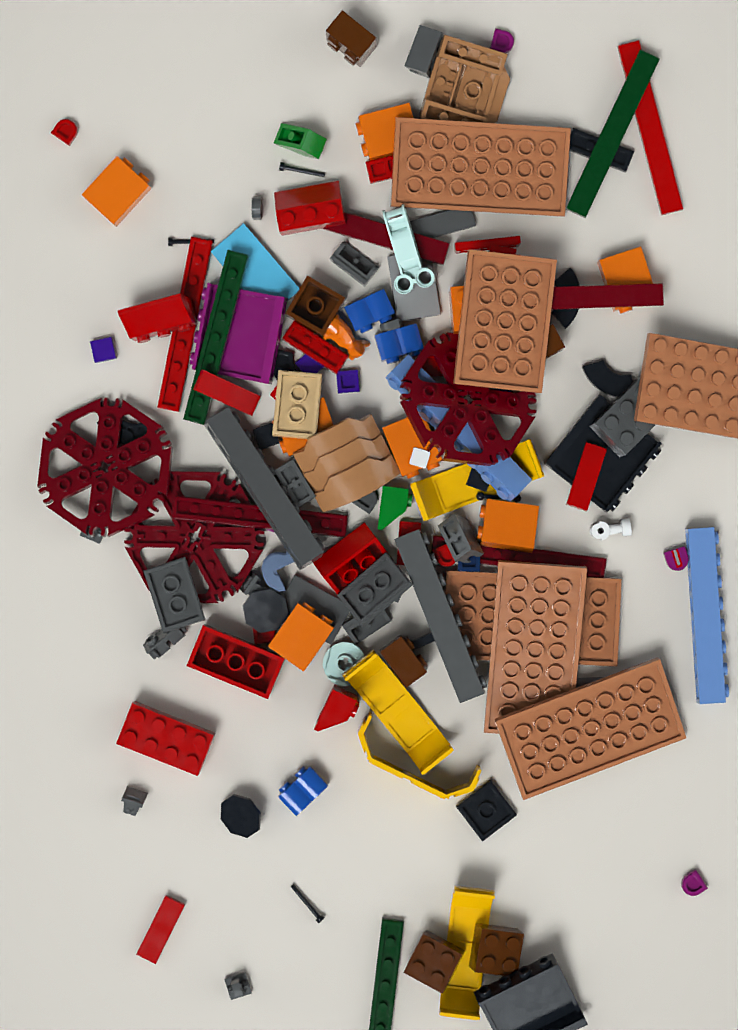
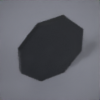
M272 588L253 591L243 604L246 624L259 633L279 630L289 616L286 598Z
M233 794L221 803L220 819L230 833L248 838L260 830L261 812L250 798Z

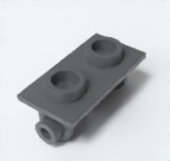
M183 627L167 633H163L161 629L158 633L150 635L146 639L145 644H143L146 653L150 654L153 659L160 658L170 649L166 642L169 640L175 645L186 636L187 629Z

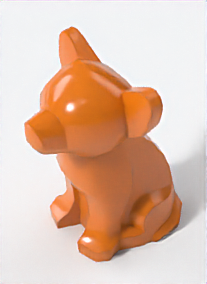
M338 314L323 337L325 340L332 339L340 347L347 349L350 360L362 356L365 352V347L370 346L369 341L355 340L349 325Z

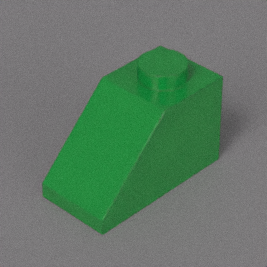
M281 123L274 144L303 156L319 159L327 139L310 129Z
M383 486L378 530L384 529L402 515L407 507H411L413 494H408L409 489Z

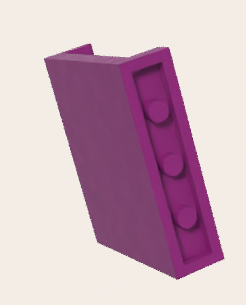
M208 283L202 292L204 306L203 309L199 310L198 322H200V327L194 335L196 349L195 352L191 353L190 357L192 370L197 368L218 285ZM240 290L219 375L272 384L288 298Z

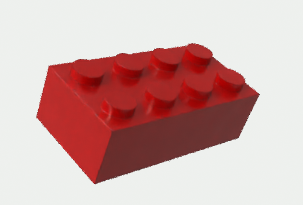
M204 624L186 666L268 699L285 658L275 652Z
M134 701L131 704L116 744L198 776L216 733Z

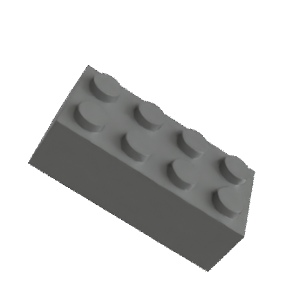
M641 375L590 425V428L619 457L626 455L655 426L654 424L634 421Z

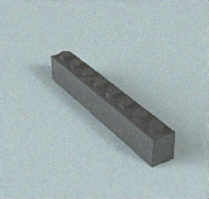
M227 407L207 419L205 428L299 570H302L323 556L324 545L318 537L315 538L311 533L312 527L306 519L303 520L299 515L300 509L294 501L291 502L287 497L288 491L282 483L279 484L275 479L276 473L270 465L267 466L263 461L264 455L258 447H254L251 442L252 437L246 429H242L239 424L241 421L236 412H231Z
M418 529L394 539L459 702L462 703L485 694L484 688H487L486 681L483 675H478L476 670L479 667L475 654L470 655L468 647L471 646L467 634L462 635L460 627L463 626L459 614L454 615L452 606L455 605L451 594H446L443 586L446 585L443 574H438L435 566L438 565V561L434 552L430 553L427 545L430 542L426 532L422 533Z

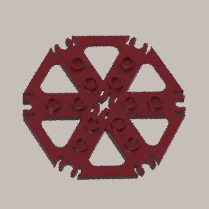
M451 332L441 334L439 336L441 344L436 341L435 337L425 344L401 380L403 383L400 385V388L408 390V394L400 395L402 400L400 403L423 448L429 441L430 444L426 451L429 452L433 447H436L438 449L437 459L445 452V456L441 461L491 466L498 463L496 455H500L503 461L513 454L536 417L532 415L537 410H532L528 406V404H535L537 402V399L534 398L536 394L525 391L512 393L488 390V387L453 384L458 334ZM428 357H434L447 384L425 382L419 379L418 372ZM468 394L474 400L470 404H468V400L464 399ZM424 405L449 409L435 431H429L417 411V406ZM490 414L520 418L521 423L510 440H504L501 437ZM467 423L482 450L480 454L459 452L454 447V442Z
M100 398L56 419L62 426L60 427L57 423H52L51 425L57 429L56 433L51 435L46 432L45 435L51 441H47L44 437L42 441L37 487L40 488L38 490L40 494L49 492V497L44 499L43 502L50 504L46 507L86 535H88L89 529V534L94 537L95 530L98 528L101 529L102 537H106V535L111 537L155 516L148 509L151 508L154 512H158L159 510L154 506L155 501L166 502L159 494L162 493L168 497L173 447L170 440L161 442V438L167 435V432L162 430L164 428L123 399L121 406L119 398H116L114 406H109L108 398H105L104 401ZM90 413L98 414L96 447L71 430L73 421ZM130 415L147 427V433L144 436L119 447L123 416ZM54 449L62 450L82 464L56 478H51L48 474L50 454ZM155 456L161 458L160 477L155 485L148 484L128 470ZM103 462H105L106 464H111V466L108 467V472L100 470V468L103 467ZM91 487L89 510L86 518L79 519L63 508V500ZM115 488L139 505L136 513L119 521L111 519Z
M171 471L174 480H171L170 476L168 497L162 493L159 494L166 500L163 504L170 517L173 496L185 497L180 486L186 480L209 482L211 489L205 499L229 502L231 499H237L240 503L251 504L240 483L236 490L232 489L236 485V480H233L231 485H226L224 480L227 475L223 474L220 481H217L221 472ZM156 478L154 482L157 484L159 480ZM137 504V506H136V508L134 509V511H133L132 514H134V513H136V512L138 511V509H139V505H138V504ZM172 519L175 526H148L140 522L134 525V529L128 528L124 530V532H131L133 534V538L131 540H124V543L133 544L134 546L125 547L148 590L149 587L144 574V570H147V567L140 556L143 548H175L166 563L186 557L190 567L192 562L195 561L209 586L207 593L198 594L200 603H219L216 600L215 594H218L221 602L225 601L222 596L225 590L229 591L231 596H234V590L231 588L232 585L238 593L264 550L255 549V546H264V543L256 541V536L258 534H265V532L262 530L255 531L253 527H214L216 523ZM199 527H201L200 531L198 532V537L200 538V541H195L190 545V547H188L191 540L189 534H194L196 531H198ZM214 549H244L248 552L249 557L240 573L236 577H230Z

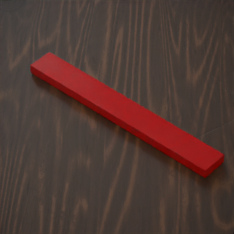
M639 40L617 47L625 79L639 51L642 50ZM649 81L634 114L662 216L681 211L683 206Z
M191 237L180 293L192 299L196 320H198L213 241ZM196 325L191 326L192 329L189 331H172L157 408L176 412L180 411Z

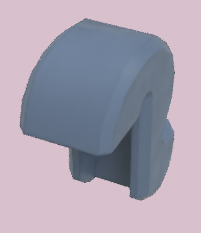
M288 552L269 554L263 560L261 568L267 585L279 592L286 591V587L277 570L294 562Z

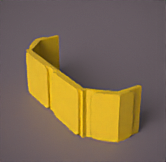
M531 439L519 443L510 458L532 481L544 477ZM468 464L460 465L410 484L423 521L479 501L476 498L478 492L488 495H495L497 492L490 484L487 492L467 486L466 483L471 471V467Z
M374 650L370 651L342 674L345 681H348L407 752L422 775L426 774L454 751L437 726Z
M369 712L367 718L363 719L358 729V736L364 753L365 751L367 752L369 763L403 779L404 777L410 780L412 784L442 799H449L452 795L457 797L474 791L481 773V768L476 765L467 783L445 790L373 755L364 733L372 718V713Z
M454 885L447 941L465 950V953L446 990L440 995V1016L480 1020V1006L474 991L479 990L481 987L483 973L474 972L469 967L475 924L489 925L491 905L493 899H495L494 890Z

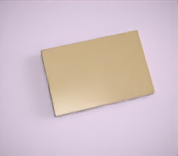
M278 370L272 436L308 439V437L317 434L322 374Z

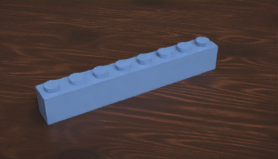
M409 354L385 377L391 388L398 390L400 394H408V390L400 388V385L403 383L401 380L415 361ZM421 367L418 372L419 379L425 382L436 383ZM424 405L417 406L420 417L429 422L435 429L449 409ZM467 423L454 442V447L459 452L480 454L482 450ZM496 455L498 463L491 466L468 464L481 474L483 481L490 484L500 498L507 502L514 499L532 481L510 457L503 461L500 455Z
M714 527L685 529L696 702L698 704L726 703V697H729L728 684H725L724 675L728 674L727 663L723 662V654L726 653L725 640H722L721 632L725 631L724 619H720V610H723V598L719 597L718 588H722L721 575L717 574V566H720V554L716 553L719 535Z

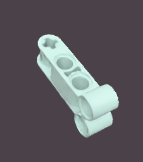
M404 204L400 208L387 212L383 210L384 221L401 273L394 281V288L398 293L407 294L414 289L415 283L423 288L431 286L436 280V273L430 267H423ZM400 214L403 215V216L398 217V218H394V219H391V220L389 219L390 217H394V216H397V215H400ZM423 271L431 274V281L429 283H423L420 280V274ZM401 278H407L410 281L409 289L404 290L399 286Z

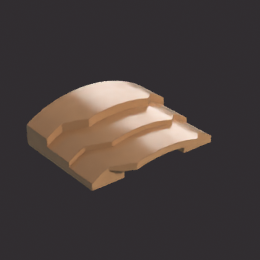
M443 35L430 74L419 119L480 123L498 122L510 77L504 67L508 54Z
M372 414L359 420L347 417L339 423L308 437L305 447L293 453L308 485L316 496L315 498L322 512L354 502L379 489L400 474L399 468Z

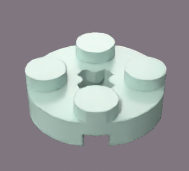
M351 642L334 644L326 651L323 658L325 674L331 682L337 685H351L348 681H345L342 674L365 656L364 652ZM344 657L348 658L351 666L342 670L338 661L343 660Z

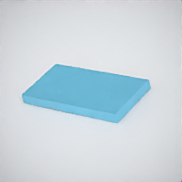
M244 223L211 251L222 266L227 250L249 255L241 287L243 290L286 297L289 301L300 289Z

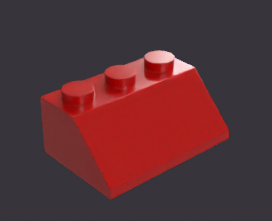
M339 181L274 192L278 228L282 236L346 224Z
M181 293L117 310L129 338L138 343L148 342L151 340L150 337L157 335L159 338L170 336L171 332L179 330V332L189 331L192 329L191 326L198 325L192 299Z
M364 522L327 550L313 564L336 594H339L387 551Z
M334 685L318 717L314 730L321 731L346 722L350 716L354 718L360 703L357 701L358 695Z

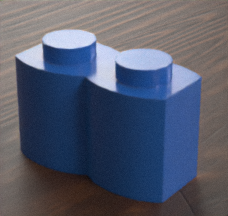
M384 289L344 307L355 332L360 330L361 334L373 329L372 324L378 321L384 324L392 320L391 315L395 314Z
M417 323L374 336L381 362L386 361L387 364L400 361L399 357L408 354L412 358L417 357L423 349Z
M303 766L295 774L297 778L291 784L287 781L279 789L281 792L278 795L279 799L295 816L303 811L328 787V784L311 766L307 769Z

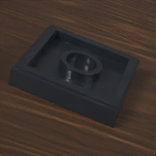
M491 780L456 805V808L482 842L517 816Z

